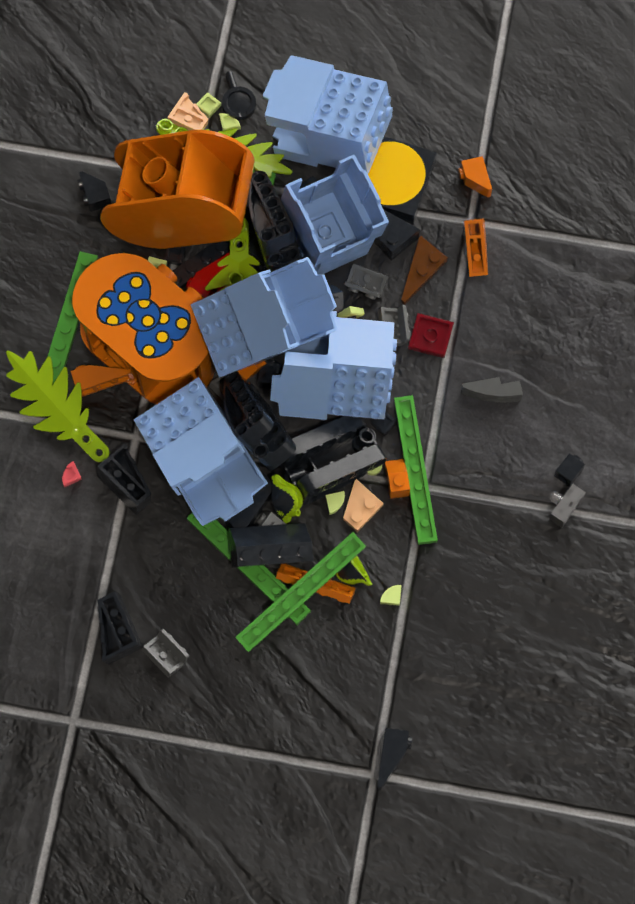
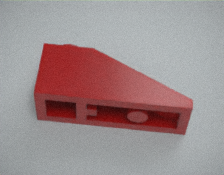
M230 252L196 272L195 276L188 280L186 284L187 289L189 287L195 289L203 298L213 295L218 288L209 291L205 290V288L226 267H219L218 263L229 256Z

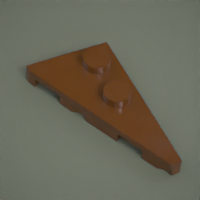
M422 236L419 237L401 301L404 305L448 260L447 256Z

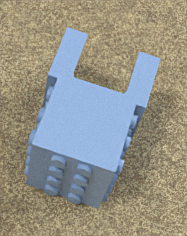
M291 55L282 70L273 71L263 93V98L268 100L265 112L267 125L276 127L273 138L278 140V145L273 146L274 154H283V159L315 167L318 164L334 168L337 167L340 160L354 154L362 169L366 170L367 174H369L392 118L393 107L390 105L391 96H389L386 81L335 70L331 64Z
M354 154L340 160L332 175L299 189L302 183L300 178L285 185L281 201L293 224L296 236L295 241L299 246L298 249L301 257H309L317 275H323L366 255L375 238L383 234L389 223L373 183L366 170L362 169Z
M309 257L297 260L273 272L270 269L259 272L191 304L219 378L261 363L337 331L332 313L337 307L325 275H317Z
M332 311L337 331L284 352L285 362L281 375L272 376L270 397L271 401L278 403L280 416L327 420V414L373 419L385 418L386 405L390 403L391 392L388 391L392 390L391 378L394 377L393 365L396 363V354L393 352L396 351L397 339H393L394 322L336 317L337 311Z
M199 377L134 419L171 488L178 496L181 495L179 490L181 491L195 518L202 526L218 518L227 521L253 504V495L268 484L249 451L233 433L224 411Z

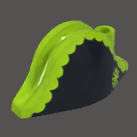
M278 474L272 476L273 506L280 519L287 524L291 521L292 517L300 516L303 497L300 490L294 484L288 483Z
M358 556L336 574L339 580L347 584L364 583L368 586L372 585Z

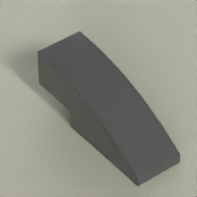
M500 377L463 383L461 388L462 394L489 402L522 401L523 397L520 381L501 384Z

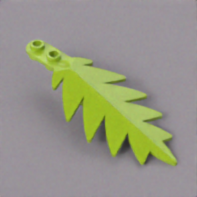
M161 119L156 125V131L160 135L188 131L184 127L173 124L169 119ZM237 128L219 131V133L231 137L237 132ZM257 134L244 135L234 139L247 146L256 138ZM272 142L247 147L254 156V169L256 171L266 172L269 178H271L272 172L292 174L291 169L279 163L284 158L283 154L262 155L272 146Z
M245 218L241 233L236 238L230 240V255L218 263L219 267H226L209 282L205 290L209 291L225 286L221 289L224 290L226 287L258 273L250 266H259L260 263L253 256L249 255V223ZM238 242L243 243L241 248H237Z
M6 351L7 357L14 370L6 374V377L18 383L26 384L11 393L10 396L21 400H38L22 409L19 413L35 417L50 416L34 425L33 428L47 432L65 431L57 436L58 440L73 438L94 461L103 462L110 454L109 448L86 425L89 409L86 408L81 414V383L78 382L67 399V367L62 369L53 384V364L50 356L47 357L38 371L32 351H29L24 359L11 351ZM85 435L89 436L87 443L83 441ZM98 449L103 451L102 456L97 455Z

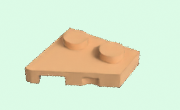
M185 92L168 116V119L173 124L184 127L188 131L204 130L209 120L199 110L196 103L193 104L189 95Z
M356 479L343 520L358 532L384 506V503Z

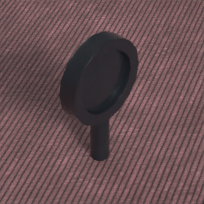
M232 71L226 72L230 89L224 94L222 99L223 111L237 120H245L255 112L256 97L248 88L237 87Z

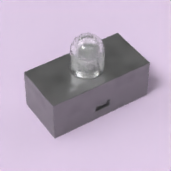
M572 484L564 496L556 491L551 492L549 500L557 506L552 511L549 519L562 528L583 500L586 492Z

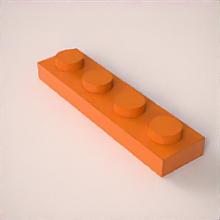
M281 564L276 579L294 585L307 571L287 564ZM330 579L317 593L337 599L339 602L350 604L356 588Z

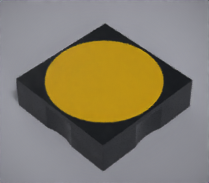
M383 137L368 174L381 199L383 210L414 225L421 205L423 191L428 185L436 163L437 152Z

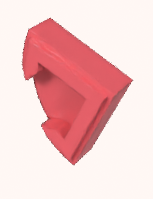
M74 461L67 465L63 473L62 482L64 487L82 480Z

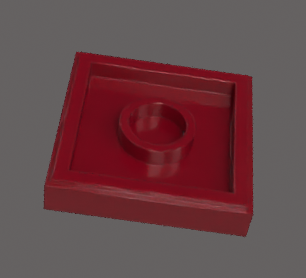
M418 313L408 349L445 358L454 322Z

